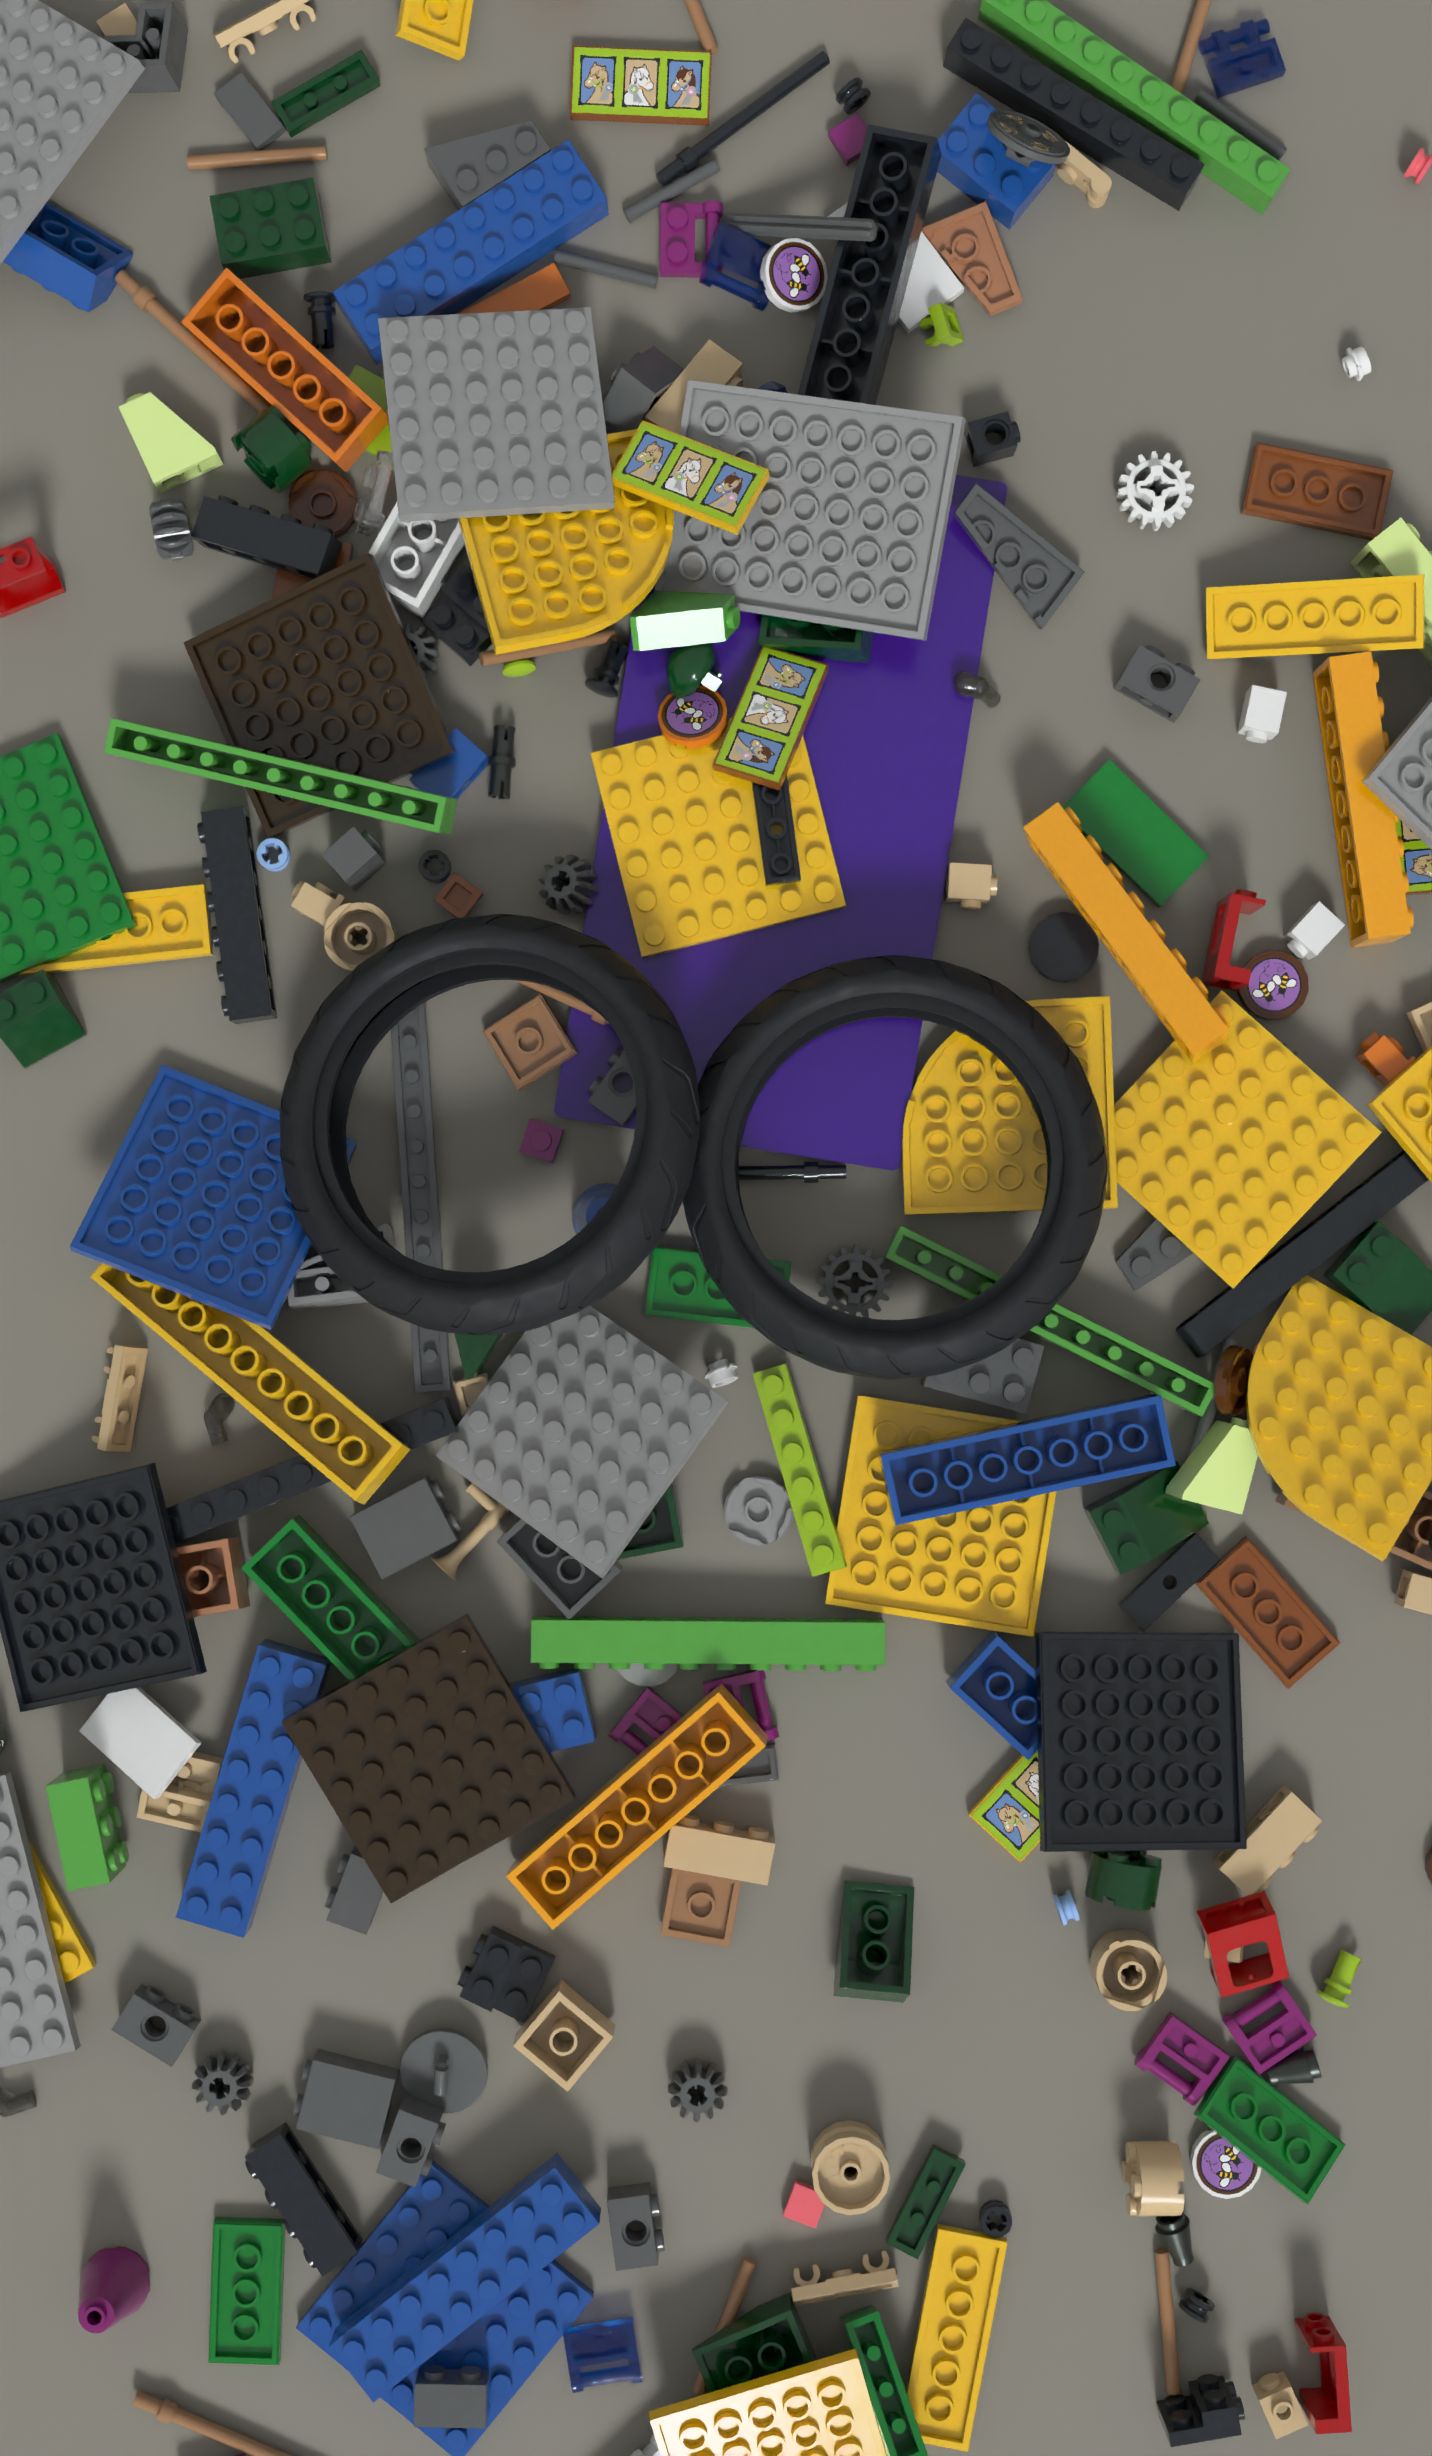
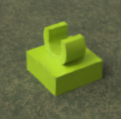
M941 302L928 308L930 317L924 318L919 325L920 328L926 330L934 326L935 332L931 338L925 340L926 345L937 347L943 343L954 347L964 342L955 308Z

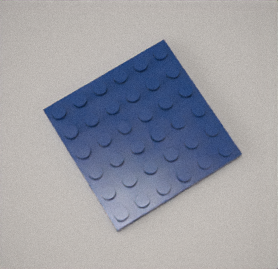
M162 1064L70 1245L71 1251L272 1330L312 1244L298 1222L286 1188L280 1158V1111ZM346 1138L347 1163L349 1165L357 1148V1142Z
M433 2160L428 2175L420 2174L416 2187L408 2186L361 2244L358 2253L348 2260L300 2319L296 2328L347 2370L329 2347L335 2328L477 2217L489 2205ZM554 2259L381 2396V2398L414 2425L415 2381L419 2368L424 2369L429 2365H441L445 2369L477 2366L481 2370H489V2411L485 2429L417 2427L451 2456H465L592 2300L594 2291Z

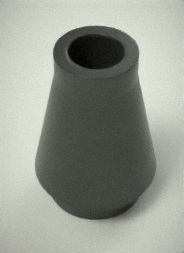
M1304 2047L1289 2054L1267 2069L1272 2086L1277 2084L1314 2083V2079L1322 2077L1314 2049L1304 2050Z
M1183 2212L1181 2216H1157L1155 2230L1170 2253L1174 2264L1179 2267L1191 2264L1194 2256L1192 2253L1189 2218Z

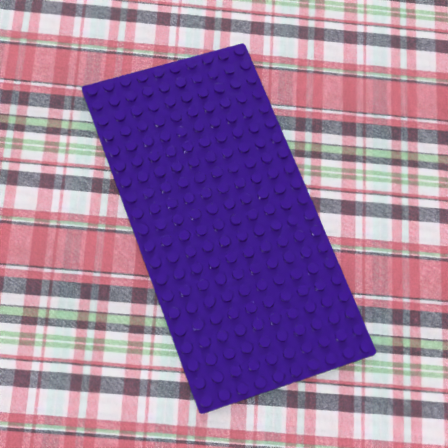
M956 475L926 641L874 633L869 663L837 661L785 651L829 665V672L803 737L846 903L845 908L642 958L603 805L593 871L599 877L592 883V885L597 886L599 891L591 893L589 896L593 904L587 905L583 933L605 943L628 960L650 981L673 1012L690 1050L696 1070L697 1085L712 1054L737 1023L761 1001L792 980L832 964L858 958L903 955L933 959L994 576L993 567L952 513L974 484H978L1005 506L1007 486L1003 482ZM655 586L645 599L635 607V611L654 593ZM740 611V624L734 633L725 642L711 643L715 657V663L712 667L722 672L720 678L723 680L716 691L725 700L729 718H732L762 648L758 644L761 614ZM631 634L613 747L662 735L657 717L660 704L667 695L671 694L667 683L666 666L671 653L678 647L633 651ZM571 1007L567 1035L578 1051V1054L561 1065L554 1112L560 1118L622 1127L588 1102L591 1095L587 1091L599 1075L605 1078L612 1068L607 1064L618 1047L622 1049L624 1047L610 1024L607 1023L604 1026L591 1020V1015ZM894 1017L867 1019L830 1030L808 1042L792 1054L765 1084L748 1116L741 1147L891 1171L898 1169L903 1148L905 1112L911 1097L923 1020ZM621 1074L615 1078L613 1087L619 1093H627L633 1087V1079L629 1075ZM636 1111L623 1128L635 1129Z

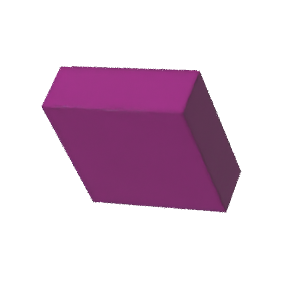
M858 113L828 131V138L846 166L860 157L867 130L865 123Z

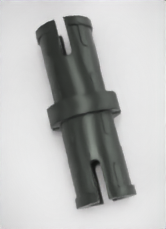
M495 725L493 727L492 756L488 757V765L491 766L488 797L496 798V796H499L498 799H510L512 768L516 765V759L513 758L516 728L508 726V729H505V725Z

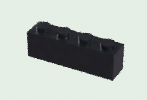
M219 495L217 500L204 496L191 534L203 547L312 580L335 569L343 545L333 535L334 531L316 523L313 524L312 528L301 525L302 522L299 519L286 514H282L281 518L271 516L268 510L256 505H250L249 509L240 507L237 501Z
M286 2122L253 2143L245 2155L246 2168L254 2179H259L266 2189L265 2196L271 2207L274 2209L278 2208L285 2219L284 2225L289 2235L294 2239L298 2238L304 2248L303 2253L308 2264L312 2268H317L320 2274L324 2276L357 2254L363 2239Z

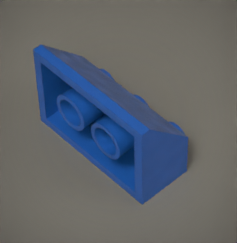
M47 202L3 262L11 266L17 273L24 274L38 282L44 289L55 292L70 301L76 308L90 312L108 300L117 285L115 276L119 271L126 270L132 260L133 252Z

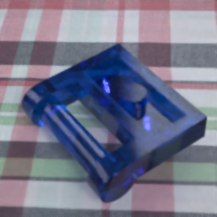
M720 222L716 225L699 283L707 287L714 285L751 302L753 308L763 312L768 305L769 299L764 292L766 288L763 280L761 281L760 268L763 257L772 246ZM720 265L758 283L757 289L719 272L717 266Z
M633 2317L573 2326L563 2331L573 2393L584 2392L585 2387L631 2380L632 2384L643 2382ZM628 2359L629 2364L582 2372L581 2370L583 2366Z

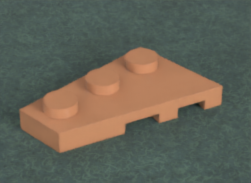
M986 201L922 228L923 234L947 266L990 317L1023 303L1022 295Z

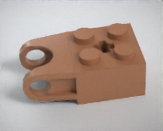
M239 1537L176 1548L193 1617L250 1607L246 1575L241 1569L244 1562ZM207 1573L209 1582L203 1584L201 1576Z

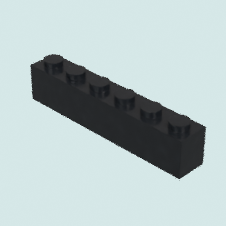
M243 806L201 812L202 822L197 824L201 844L205 843L207 857H202V866L205 878H210L212 891L207 892V903L210 913L215 912L216 926H212V939L214 946L220 948L221 961L216 962V969L219 981L224 982L226 995L221 996L223 1014L225 1017L229 1016V1021L235 1024L277 1019L249 812Z

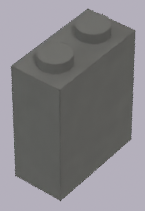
M429 1475L349 1517L382 1580L460 1538L458 1531L462 1529L461 1524L454 1511L447 1512L442 1502L446 1498L445 1493L437 1479L431 1481Z
M318 2049L313 2060L307 2059L301 2081L307 2082L305 2093H299L293 2111V2115L299 2116L296 2129L379 2149L400 2069Z

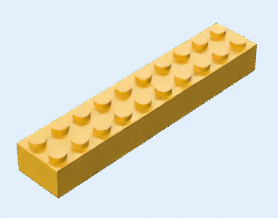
M103 1263L90 1276L356 1502L365 1505L410 1451L405 1444L266 1328Z

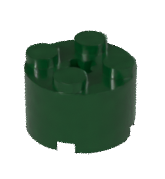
M272 405L270 408L259 412L233 435L231 440L237 452L241 448L244 449L247 456L244 462L257 478L270 489L276 486V493L280 494L311 466L312 458L307 452L311 449V445L299 431L293 433L285 424L287 421L283 414Z
M1147 1850L1125 1852L1091 1851L1085 1895L1101 1903L1103 1902V1896H1106V1899L1114 1902L1113 1906L1126 1909L1150 1910L1151 1907L1155 1908L1162 1859L1146 1855Z

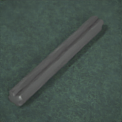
M727 212L723 214L720 224L721 230L725 231L728 235L873 241L876 239L878 224L873 219Z

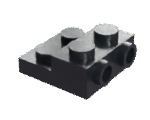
M463 564L440 588L445 596L425 615L421 622L464 662L471 666L479 658V653L486 651L492 645L473 572L467 565Z
M492 1925L488 1936L481 1933L472 1953L478 1955L473 1967L466 1965L457 1983V1985L463 1987L459 1997L490 2012L494 2008L525 2023L555 1960V1955Z
M1202 2375L1197 2380L1188 2381L1189 2396L1181 2394L1169 2395L1165 2400L1156 2401L1158 2415L1171 2447L1242 2435L1239 2421L1245 2420L1243 2404L1240 2396L1237 2397L1233 2381L1225 2382L1223 2375Z

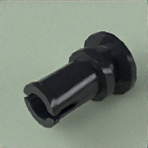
M315 291L304 294V300L311 303V306L307 309L312 322L311 344L315 348H319V345H321V349L333 348L332 316L336 314V308L332 307V303L336 302L333 293Z
M614 640L607 642V647L599 667H595L592 672L594 678H587L585 680V685L588 689L608 698H615L618 695L617 689L613 686L619 683L620 677L618 674L625 656L628 654V647L621 644L616 656H614L619 643Z

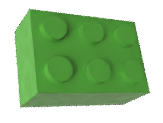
M105 1763L63 1772L45 1787L67 1891L110 1883L126 1867L125 1862H128L129 1859L127 1844L125 1841H121L118 1829L121 1827V1814L119 1808L113 1806L111 1793L114 1792V1781L112 1774L106 1772Z

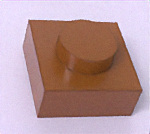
M454 872L434 901L456 918L468 917L484 894Z

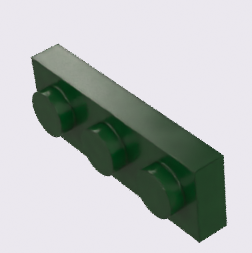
M360 50L273 100L271 103L286 131L292 138L381 85L363 51Z
M934 2144L932 2145L885 2238L886 2244L916 2259L919 2258L966 2165L964 2159Z

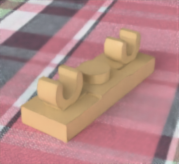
M276 0L212 35L218 47L222 48L228 45V56L236 64L239 62L235 55V47L238 44H244L250 55L255 53L252 42L244 38L245 36L256 31L259 32L260 36L268 34L279 27L277 20L288 13L289 24L297 31L300 29L296 21L298 12H306L311 22L316 21V15L310 6L304 4L310 0Z
M115 1345L114 1347L107 1348L106 1353L113 1354L111 1367L104 1366V1372L110 1375L109 1379H107L104 1395L103 1416L95 1417V1422L101 1423L99 1436L92 1435L91 1440L98 1443L97 1449L131 1452L148 1348Z
M881 2251L883 2263L880 2267H872L868 2254L863 2255V2266L867 2272L866 2274H853V2269L839 2270L833 2272V2278L826 2279V2282H820L821 2272L817 2264L812 2265L814 2276L810 2281L802 2280L799 2268H795L793 2275L799 2287L791 2288L795 2307L899 2287L896 2269H889L890 2260L886 2251Z

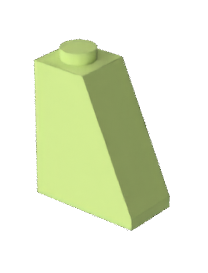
M151 392L132 395L126 400L125 404L119 406L150 477L160 493L224 465L215 447Z
M1235 1417L1231 1418L1230 1423L1216 1420L1167 1485L1165 1493L1183 1500L1242 1515L1258 1458L1251 1438L1248 1421Z

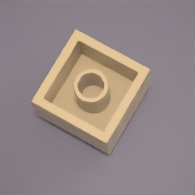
M561 1979L516 2033L513 2047L568 2092L614 2037L615 2024Z

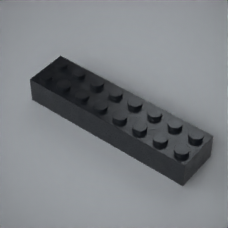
M868 124L844 218L873 219L878 224L876 239L873 241L838 240L798 395L876 405L942 155L937 137Z

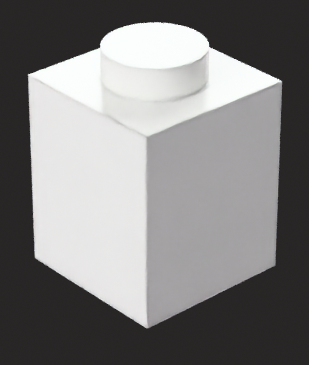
M1252 685L1245 692L1237 733L1246 735V739L1251 742L1266 743L1267 740H1272L1279 733L1287 692Z
M1319 901L1312 905L1283 937L1289 941L1287 946L1296 956L1300 958L1306 957L1310 960L1325 948L1345 924Z

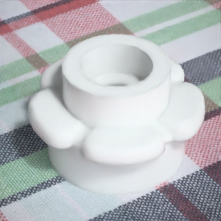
M1362 346L1353 350L1351 347L1347 348V356L1341 359L1344 372L1348 378L1354 376L1357 381H1361L1364 375L1371 373L1369 357Z
M728 1359L718 1360L708 1365L709 1371L705 1373L704 1377L709 1379L712 1388L725 1386L738 1379L735 1371L738 1366L735 1363L729 1364Z

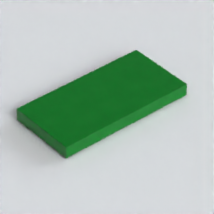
M1110 759L1062 807L1064 810L1070 807L1081 822L1080 827L1083 830L1081 833L1085 837L1091 835L1100 846L1102 853L1158 908L1209 858Z
M659 1246L654 1248L651 1256L645 1308L646 1316L754 1328L735 1311L706 1271L697 1251ZM768 1259L779 1273L790 1281L792 1262Z
M1231 2055L1193 2113V2115L1305 2204H1309L1346 2145L1238 2057Z
M215 2217L213 2221L208 2363L279 2365L281 2361L285 2219Z

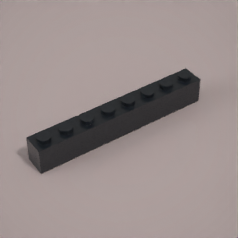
M967 18L963 20L947 46L943 64L944 68L1014 111L1048 126L1071 146L1177 211L1181 209L1197 183L1205 164Z

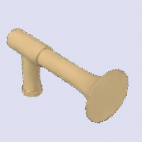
M473 1483L465 1492L476 1499L488 1512L450 1553L439 1558L430 1557L455 1582H457L455 1578L456 1570L464 1557L510 1511Z

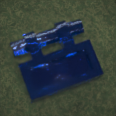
M1251 19L1242 22L1239 28L1227 32L1221 29L1212 32L1209 38L1199 41V50L1202 55L1214 52L1218 56L1209 59L1206 65L1217 98L1283 77L1286 68L1275 37L1265 41H1261L1260 38L1261 35L1267 34L1270 31L1267 19L1256 22ZM1241 42L1247 45V47L1232 51L1230 46Z

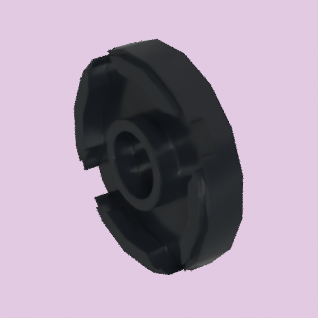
M1068 912L1049 915L1039 922L1030 936L1028 946L1031 963L1038 973L1046 978L1063 983L1077 980L1090 971L1098 957L1099 950L1097 935L1087 921L1075 913Z

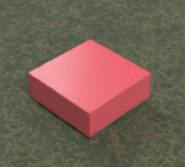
M795 2179L783 2209V2217L816 2229L825 2204L821 2202L814 2190V2186Z

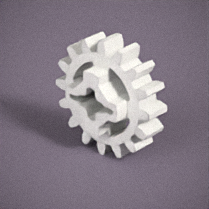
M1152 451L1149 460H1146L1140 454L1136 459V466L1130 462L1124 469L1127 475H1121L1118 480V484L1123 487L1118 489L1116 498L1125 499L1120 505L1119 510L1120 512L1126 510L1131 512L1127 520L1129 523L1138 518L1141 520L1140 529L1143 530L1147 523H1152L1153 530L1158 531L1161 522H1164L1170 528L1174 524V517L1179 520L1183 518L1186 513L1184 508H1189L1193 500L1186 495L1191 494L1194 490L1193 484L1185 483L1190 477L1191 472L1185 471L1181 473L1179 470L1183 461L1178 460L1172 464L1170 463V453H1166L1161 460L1158 459L1156 451ZM1146 471L1145 480L1137 481L1136 484H1133L1135 478ZM1154 486L1155 491L1158 493L1161 492V494L1159 496H1155L1154 490H1149L1150 487ZM1176 499L1175 504L1170 509L1164 511L1165 502Z

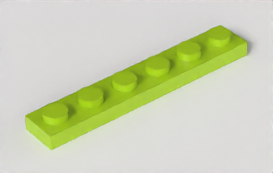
M788 1363L752 1373L811 1575L814 1577L847 1567V1562Z

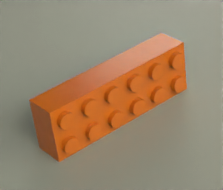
M227 267L181 321L199 340L265 400L275 406L287 420L345 472L351 468L389 423L388 414Z

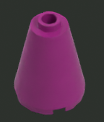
M121 2246L111 2249L104 2248L97 2251L84 2265L79 2282L78 2320L86 2331L91 2333L104 2332L136 2312L145 2302L150 2291L149 2269L147 2263L137 2252Z

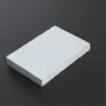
M141 1687L107 1694L79 1730L153 1799H158L202 1743Z

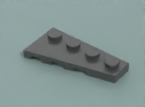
M974 484L952 514L1038 629H1042L1085 571L978 484Z
M1155 1218L1115 1260V1263L1132 1289L1136 1291L1192 1255L1193 1252Z

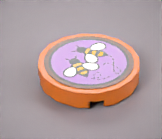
M699 686L693 695L687 697L673 698L671 694L667 695L660 704L657 716L661 734L665 739L675 746L677 744L685 745L686 749L705 747L718 740L724 733L723 729L726 723L728 724L729 719L725 700L717 691L714 692L705 686Z

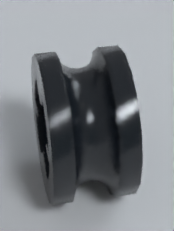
M859 77L849 81L836 96V101L839 104L844 103L846 114H852L861 108L871 95V91L868 88H862L863 81Z
M439 850L425 852L418 864L422 876L431 883L445 881L452 869L451 862L446 854ZM432 858H438L440 864L445 865L443 871L438 870L439 875L433 876L430 869L426 868L427 862L432 864L430 860Z
M990 2200L981 2207L979 2220L983 2231L993 2238L1005 2236L1012 2226V2217L1008 2207L998 2200ZM994 2212L997 2216L1004 2214L1005 2216H1001L1002 2223L1000 2225H997L995 2222L988 2224L987 2222H990V2213Z
M1187 2288L1185 2291L1187 2298L1180 2300L1179 2307L1197 2321L1206 2323L1209 2319L1207 2312L1213 2311L1215 2308L1214 2303L1202 2293L1192 2288Z

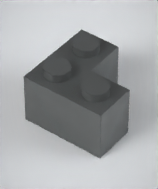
M173 2L140 3L136 35L102 36V38L137 58L145 68L128 93L180 92L188 28Z
M655 346L642 354L637 352L629 363L624 364L622 362L619 364L610 378L613 382L611 389L602 395L606 434L638 429L642 420L645 421L647 413L684 369Z

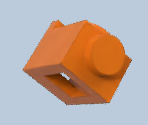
M1375 1031L1359 1044L1363 1050L1355 1056L1383 1087H1386L1416 1060L1414 1056L1406 1058L1402 1054L1404 1049L1397 1040L1392 1037L1387 1038L1385 1035L1379 1036Z

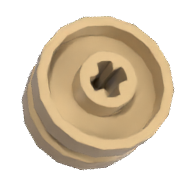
M852 2120L835 2122L822 2130L813 2143L810 2155L814 2190L821 2202L834 2212L845 2215L863 2214L876 2207L886 2195L890 2182L886 2149L878 2133L866 2124Z

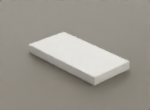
M847 203L828 217H844ZM922 231L898 322L908 334L917 328L924 318L930 317L929 307L939 302L948 305L964 292L963 285Z

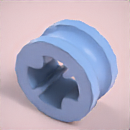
M265 839L257 848L258 861L269 871H281L290 862V850L279 839ZM272 846L277 851L280 848L282 849V853L278 855L279 862L275 864L270 859L267 862L265 860V857L269 855L268 848Z
M1069 1889L1065 1890L1063 1896L1052 1895L1063 1926L1067 1925L1070 1919L1080 1920Z

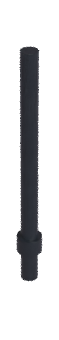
M824 51L820 52L691 148L687 146L677 153L676 159L656 173L659 183L665 186L682 172L688 173L697 167L701 158L829 65L830 60Z
M804 1162V1165L739 1166L738 1175L739 1180L804 1179V1183H818V1179H846V1165H818V1162Z

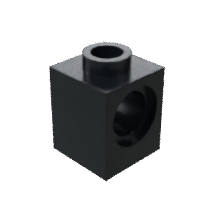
M1008 411L967 422L964 432L973 467L1014 456L1017 443L1021 441L1016 421L1011 422ZM991 432L997 433L1001 436L1003 442L992 444L987 441L985 435Z

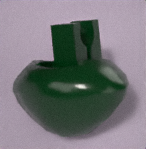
M711 643L680 646L671 653L666 666L669 692L673 698L693 695L700 683L715 692L723 680L720 678L722 672L712 667L715 663V657Z

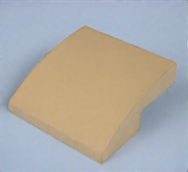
M194 1752L158 1799H153L143 1789L141 1790L136 1818L201 1833L224 1758Z

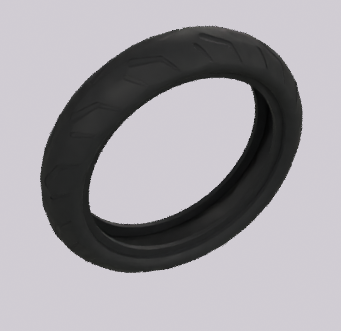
M493 914L455 918L423 927L398 938L359 964L320 1005L295 1050L284 1084L279 1114L280 1158L287 1192L304 1233L329 1268L348 1287L370 1304L404 1321L440 1332L465 1335H497L528 1331L578 1313L607 1296L633 1274L664 1237L679 1211L693 1174L700 1121L696 1070L681 1028L665 1000L634 965L605 943L556 922L530 916ZM489 980H518L542 984L563 991L584 1002L613 1027L624 1047L631 1066L637 1101L636 1126L628 1162L616 1188L598 1214L578 1234L550 1253L522 1265L489 1272H460L432 1267L404 1256L378 1232L367 1217L356 1195L348 1168L346 1123L353 1091L364 1065L383 1037L403 1017L431 998L451 989ZM396 997V1000L389 1004V1002Z
M884 955L832 964L794 979L761 1001L737 1023L712 1054L697 1085L700 1102L699 1139L693 1174L683 1199L687 1224L697 1252L716 1286L743 1319L780 1348L817 1366L839 1373L867 1378L907 1379L940 1375L979 1362L1003 1350L1019 1339L1051 1311L1076 1279L1094 1242L1102 1215L1108 1166L1104 1129L1099 1108L1082 1065L1060 1034L1036 1009L998 981L968 968L940 960L903 955ZM886 1017L912 1018L949 1027L970 1037L998 1057L1019 1081L1034 1106L1042 1128L1047 1155V1187L1038 1225L1029 1244L1012 1267L988 1289L955 1308L930 1316L903 1320L872 1319L835 1310L803 1293L784 1278L759 1248L750 1230L741 1200L738 1175L740 1147L748 1116L758 1095L776 1070L801 1047L830 1030L858 1021Z

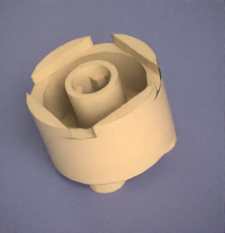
M351 902L339 906L330 914L324 927V945L328 956L335 964L348 973H351L363 961L399 938L396 927L391 919L379 907L366 902ZM356 934L366 935L367 943L365 945L357 944L358 941L354 938Z
M1131 1929L1110 1930L1103 1934L1092 1951L1090 1958L1092 1977L1101 1994L1112 2006L1124 2011H1138L1143 2009L1144 2006L1157 2001L1163 1994L1167 1983V1969L1159 1951L1144 1934ZM1129 1965L1134 1966V1970L1128 1969L1126 1974H1123L1122 1970L1124 1968H1128Z
M1175 2141L1126 2142V2161L1121 2162V2175L1123 2183H1129L1130 2193L1126 2195L1128 2215L1181 2216L1184 2209L1185 2194L1178 2193L1180 2191V2182H1184V2169L1178 2144H1175Z

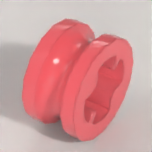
M1420 147L1403 175L1405 178L1413 177L1415 179L1414 183L1417 185L1432 163V154L1426 155L1424 153L1425 149Z

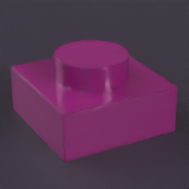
M530 1119L519 1152L553 1163L564 1130Z

